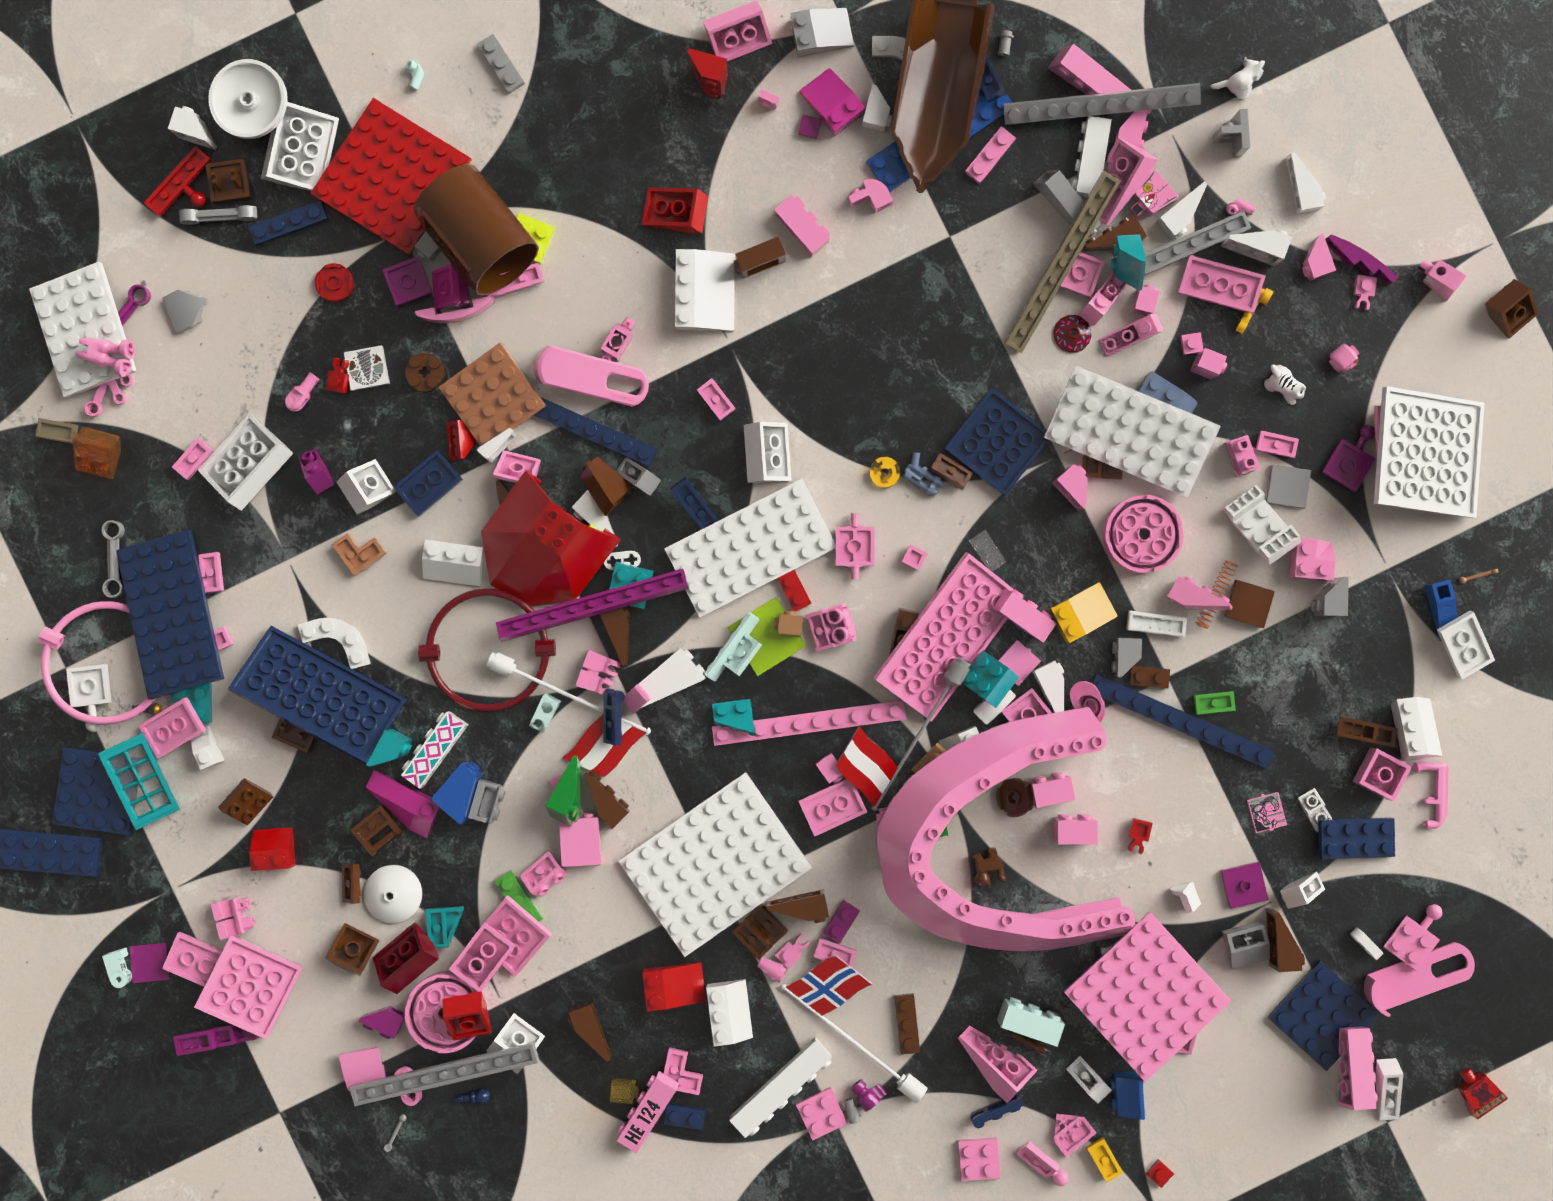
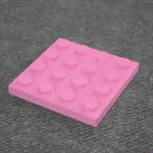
M230 935L194 1008L267 1040L303 967Z

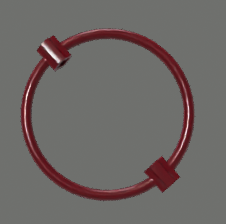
M484 588L460 594L441 608L431 623L426 644L419 645L418 657L420 662L427 661L428 669L435 684L453 702L474 711L495 712L521 703L535 691L539 684L532 681L523 692L505 702L479 704L455 694L441 679L435 665V661H440L441 655L439 644H434L436 631L447 613L458 604L471 598L492 596L506 599L519 606L526 613L535 611L529 604L514 594L498 589ZM546 630L539 631L540 640H535L536 657H541V662L534 678L541 681L548 666L549 656H556L555 639H548Z

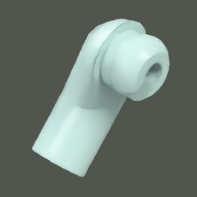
M409 60L406 63V68L412 76L409 87L418 90L424 73L418 62Z

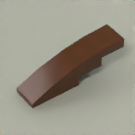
M1339 717L1336 736L1400 749L1397 728Z

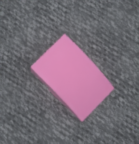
M1033 688L1001 711L1008 722L1052 713Z

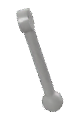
M402 1114L399 1116V1122L389 1142L384 1146L386 1152L391 1151L392 1143L402 1123L407 1119L406 1115Z

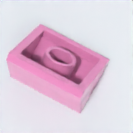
M503 450L493 473V478L516 484L525 470L537 477L541 460Z

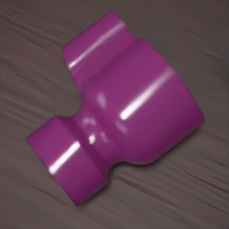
M862 1079L858 1080L850 1088L854 1094L858 1095L857 1101L865 1112L876 1106L880 1099L887 1094L881 1084L867 1089L866 1083Z

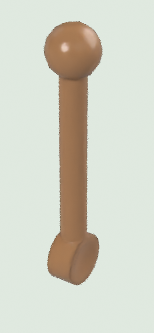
M1498 568L1466 578L1460 577L1459 583L1465 584L1466 581L1498 573Z

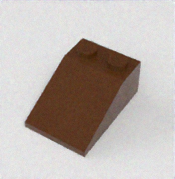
M824 889L767 901V911L814 921L815 923L824 922L829 917Z
M1266 908L1267 935L1270 943L1269 966L1278 972L1302 971V965L1305 964L1304 954L1301 953L1298 944L1280 913L1271 908Z

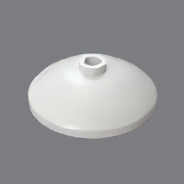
M387 865L377 869L368 878L364 887V902L368 911L376 919L385 923H400L409 919L418 910L422 900V887L417 876L408 868L400 865ZM388 892L393 894V899L387 897Z

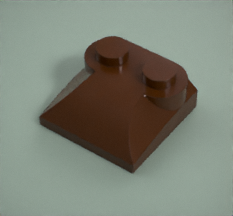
M344 923L325 959L352 974L361 976L379 943V939Z

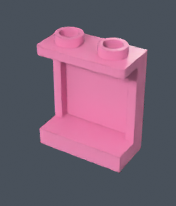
M584 813L583 817H579L576 823L573 822L571 827L559 821L562 867L599 865L602 863L599 831L600 817L595 816V813Z

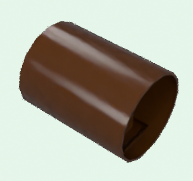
M463 164L444 172L421 192L414 204L415 216L423 225L426 233L468 286L472 287L478 295H488L497 292L512 283L532 264L538 254L539 246L474 165Z

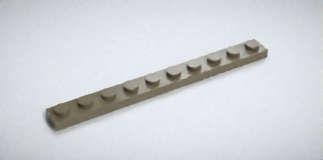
M1102 171L1006 338L1005 344L1021 353L1023 352L1121 182L1120 180Z

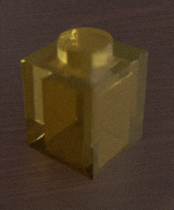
M613 1078L610 1102L633 1104L635 1098H638L639 1086H636V1080Z

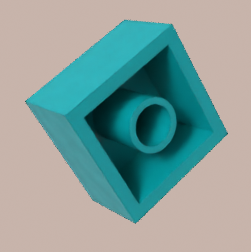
M982 651L970 666V671L962 684L997 708L1019 679V676L997 659Z

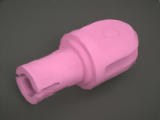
M309 372L301 385L294 386L286 397V407L293 412L300 411L311 398L310 392L319 379Z

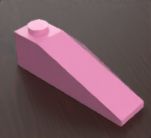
M1121 138L1116 140L1107 159V162H1109L1107 173L1121 181L1099 218V221L1109 226L1147 179L1158 160L1145 150Z
M971 1026L958 1037L991 1088L1006 1103L1014 1097L1037 1071L1022 1055L1011 1053L1006 1050V1046L1002 1044L1000 1046L991 1041L989 1036Z

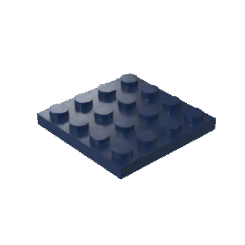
M991 388L944 449L1005 497L1049 440L1044 438L1047 431L1045 428L995 389Z
M63 747L52 824L131 835L132 822L98 755L99 751ZM124 755L110 760L115 771L129 765ZM129 756L132 763L142 759L140 757ZM141 765L135 767L139 777ZM131 769L117 775L122 787L136 781ZM138 785L125 790L130 802L137 798Z
M1318 960L1267 1018L1325 1071H1328L1341 1056L1339 1054V1028L1367 1027L1376 1018L1378 1013L1322 961Z

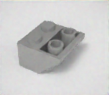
M1257 921L1222 931L1231 969L1270 959V943L1265 924Z

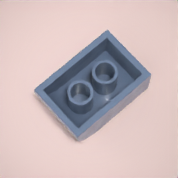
M1153 371L1147 374L1137 390L1191 414L1198 405L1196 400Z

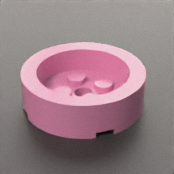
M1152 495L1134 496L1118 503L1107 515L1102 529L1103 545L1109 558L1120 568L1139 574L1158 571L1169 565L1178 555L1184 538L1182 521L1177 511L1165 500ZM1142 528L1149 531V537L1146 540L1141 539L1139 536V531Z
M451 971L436 972L423 979L410 993L405 1007V1022L413 1039L423 1048L438 1053H451L466 1047L476 1036L453 1041L439 1011L443 1008V999L478 991Z

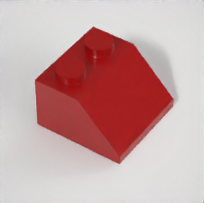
M293 827L253 830L250 846L251 871L289 869L295 866Z
M482 991L443 999V1019L453 1041L492 1033L487 1004Z

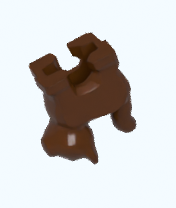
M995 847L985 850L988 854L986 858L982 857L981 852L971 855L975 861L977 871L974 877L975 884H979L982 887H990L988 872L997 871L998 879L1001 882L1006 881L1004 868Z

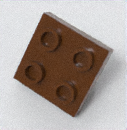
M244 158L206 164L210 198L213 204L251 198L247 165Z
M279 719L271 737L306 753H309L315 737L282 719Z
M244 778L218 808L221 812L248 826L270 802L273 795Z

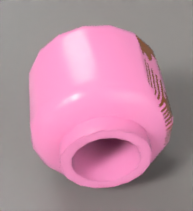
M1342 344L1330 354L1331 360H1329V363L1336 372L1346 373L1359 363L1357 357L1359 352L1353 345L1349 347L1346 344Z

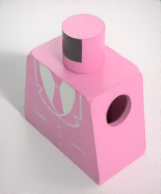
M1425 259L1418 267L1419 270L1427 275L1423 282L1446 301H1448L1466 277L1465 274L1442 260H1438L1433 265Z

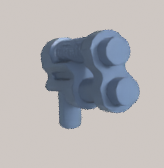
M912 452L911 464H908L907 468H905V474H903L902 478L926 492V495L934 497L938 492L935 489L936 485L941 487L944 481L938 475L936 476L929 472L926 466L921 468L919 466L920 453ZM923 477L932 482L930 487L921 482Z

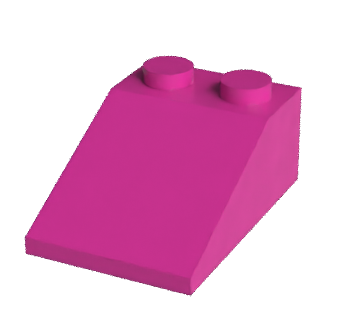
M828 68L799 91L834 137L865 114V106L831 68Z

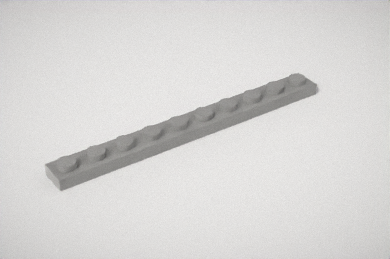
M1200 83L1005 103V125L1200 105Z
M531 1042L355 1084L349 1089L354 1106L536 1064L540 1060L535 1043Z

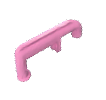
M1414 762L1413 766L1416 773H1420V771H1435L1434 797L1423 799V803L1436 804L1435 820H1426L1423 826L1426 829L1439 828L1447 817L1448 766L1442 762Z

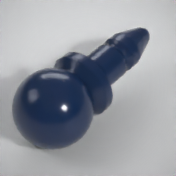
M481 1088L477 1091L473 1090L471 1094L459 1095L453 1101L457 1103L472 1101L473 1104H485L490 1099V1093L487 1089Z

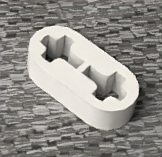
M635 551L614 552L608 556L604 565L609 570H614L615 567L607 563L608 560H611V556H614L615 559H621V563L631 565L630 562H624V559L630 558V554H633L634 557H637V561L632 566L638 567L641 563V557Z
M1358 927L1350 933L1351 937L1373 959L1378 960L1383 955V952Z

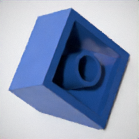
M1135 1071L1112 1073L1113 1079H1110V1089L1114 1091V1098H1111L1112 1110H1115V1113L1120 1117L1144 1120V1094L1141 1077Z

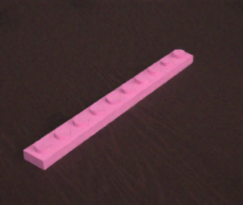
M899 700L754 720L755 736L749 735L748 732L734 731L729 727L712 726L714 746L905 720L906 713L904 701Z

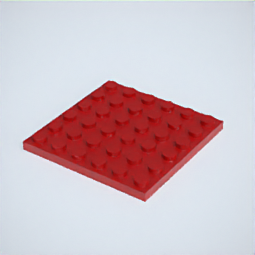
M372 98L310 194L410 256L415 249V244L426 232L414 213V204L419 195L441 174L456 166L470 164L472 159L377 99Z

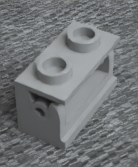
M483 779L479 780L468 818L485 823L489 822V824H492L494 820L497 821L500 813L497 807L499 801L502 802L505 796L504 785Z

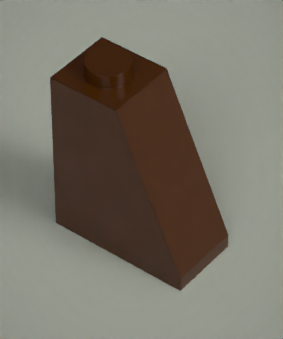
M598 456L592 462L588 460L582 467L584 470L580 476L582 482L601 512L607 516L627 496L633 485Z

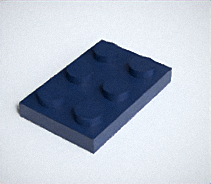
M436 450L393 488L414 513L420 517L463 479L440 451Z

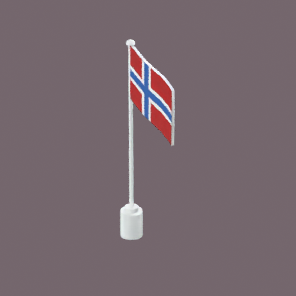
M834 955L820 962L802 978L789 985H781L782 991L785 990L896 1077L898 1079L897 1089L913 1102H919L927 1091V1087L910 1073L899 1076L823 1016L840 1007L858 991L873 985L870 981L838 956Z

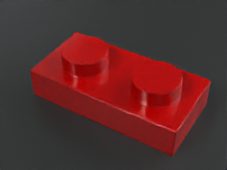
M795 570L777 578L794 612L812 604Z

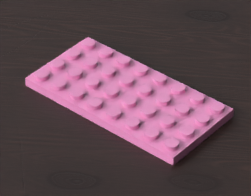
M965 552L873 678L927 718L948 684L945 681L946 677L944 674L953 659L956 660L958 656L972 665L1006 622L1007 618L994 610L993 607L1005 589L1013 591V588L972 555ZM956 684L955 687L951 685L932 716L931 722L959 685Z

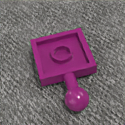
M1364 425L1360 429L1361 437L1355 446L1344 439H1340L1321 471L1322 474L1353 492L1357 491L1376 459L1362 451L1367 440H1371L1375 436V428L1371 425Z

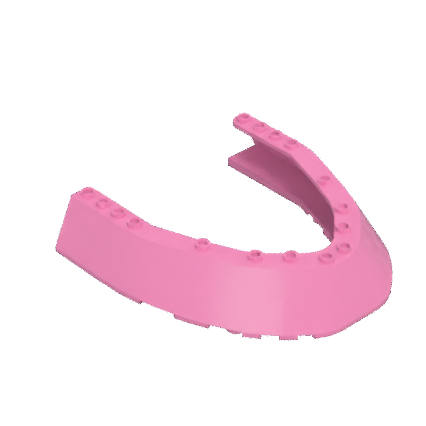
M1083 707L1039 715L990 728L941 753L903 784L904 786L893 797L882 820H880L876 840L884 889L891 902L904 915L920 927L939 937L981 948L1005 951H1041L1075 946L1124 936L1135 926L1133 911L1126 906H1121L1119 897L1034 914L980 906L964 899L940 881L930 866V854L938 838L952 817L971 800L1030 764L1102 750L1106 745L1105 730L1091 709Z

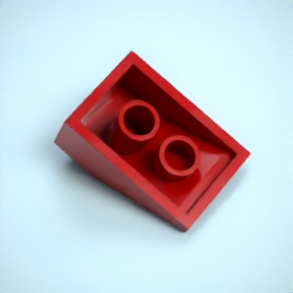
M648 188L641 225L683 233H702L709 196L701 190L693 188Z
M702 962L647 968L642 972L647 1012L706 1002Z

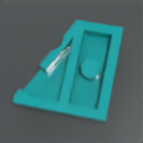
M464 906L426 909L427 935L436 948L449 947L464 911Z

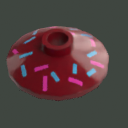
M1067 315L1061 318L1053 330L1056 345L1068 353H1077L1084 350L1092 337L1089 323L1078 315ZM1070 330H1076L1077 335L1072 336Z

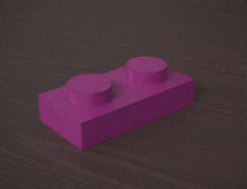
M843 900L823 934L840 944L860 910Z

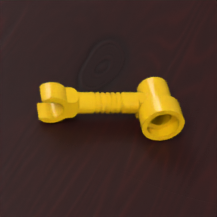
M1262 288L1257 305L1259 302L1267 305L1274 291ZM1245 312L1236 331L1243 334L1253 314Z

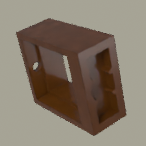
M779 236L736 253V260H733L737 275L741 274L742 278L745 279L786 262V253Z

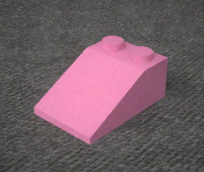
M484 922L449 970L480 992L516 945Z

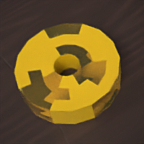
M880 457L871 464L869 470L870 479L878 487L889 488L898 481L900 467L892 458ZM881 470H888V475L883 476Z

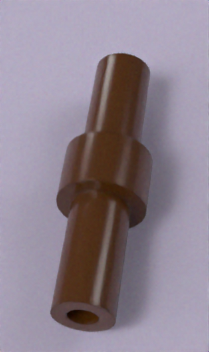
M1013 1031L1010 1034L1011 1038L1023 1043V1046L1028 1049L1032 1048L1044 1055L1048 1050L1046 1046L1036 1042L1033 1038Z

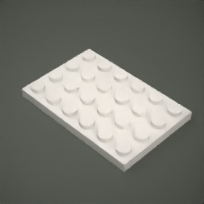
M96 262L29 289L63 397H71L122 377L115 374L114 368L110 366L99 367L97 364L85 361L75 355L76 351L87 352L88 346L79 343V338L107 339L116 345L126 340L102 263ZM108 354L113 358L131 361L132 367L128 374L136 372L133 358L129 359L116 354Z

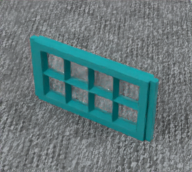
M143 733L98 753L136 830L180 810Z

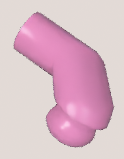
M1238 199L1229 203L1226 210L1230 215L1241 211L1252 215L1256 207L1242 199Z

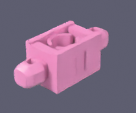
M627 317L621 323L622 327L617 324L614 325L601 347V350L605 353V355L602 354L601 359L612 362V358L617 361L620 360L633 338V334L629 330L632 331L635 324L634 320ZM619 334H621L622 344L619 347H613L612 341L615 338H620Z

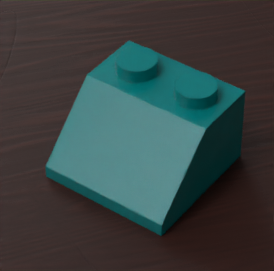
M1117 236L1116 244L1112 246L1114 258L1110 262L1111 270H1114L1118 280L1136 290H1142L1146 258L1141 236Z
M394 729L385 730L366 765L370 767L404 757L405 755L407 756L413 747L411 745L412 739Z

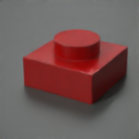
M1158 1159L1146 1172V1175L1162 1188L1174 1173Z

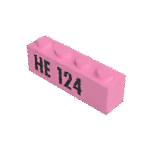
M660 1071L656 1077L652 1075L646 1085L649 1087L646 1093L642 1091L637 1099L639 1104L636 1108L632 1107L627 1115L629 1120L626 1124L622 1123L619 1127L617 1142L637 1154L676 1092L679 1083Z

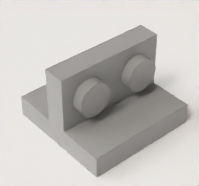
M1239 109L1231 119V122L1224 123L1213 135V144L1233 143V157H1242L1250 148L1248 109Z

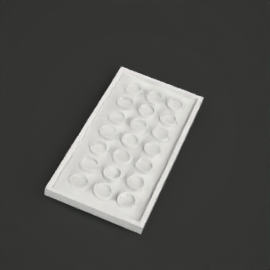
M1075 365L1044 438L1188 498L1221 426Z
M802 478L666 547L665 551L675 571L684 569L689 589L685 590L699 617H702L835 549L836 543Z

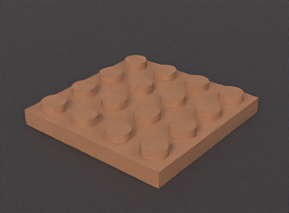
M502 342L495 345L439 386L441 392L480 446L509 428L512 430L516 429L546 407L544 401Z

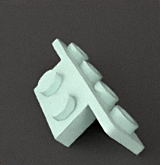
M751 612L743 617L741 624L730 635L728 642L720 649L718 656L708 666L704 674L706 677L716 681L725 667L738 676L742 674L762 646L761 643L749 635L760 619Z

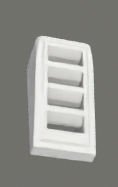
M509 428L479 447L477 451L487 461L492 463L513 441L516 433Z

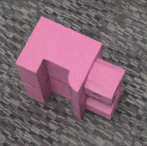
M1248 435L1224 443L1229 458H1236L1231 461L1236 477L1260 468Z
M239 897L211 904L215 921L221 920L216 923L220 940L226 939L230 935L242 934L256 925L253 916L244 918L243 910L251 908L249 898L239 899Z

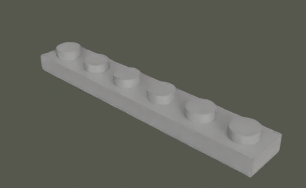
M1241 211L1145 253L1146 266L1144 275L1223 242L1230 235L1241 234L1250 230L1251 225L1245 212Z

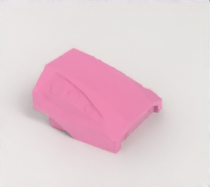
M845 603L805 615V618L809 621L815 641L816 652L856 640L855 625L851 612Z

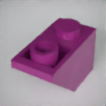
M315 448L298 457L305 479L316 494L334 485L331 474Z
M388 1006L364 1014L359 1022L368 1030L374 1029L379 1031L380 1035L384 1038L394 1039L405 1020V1013L392 1006Z

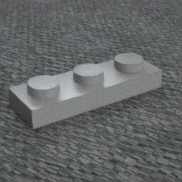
M494 34L477 44L509 94L525 84Z

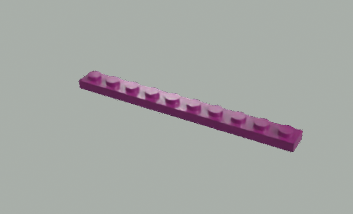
M684 569L498 621L496 626L499 640L504 642L689 589Z

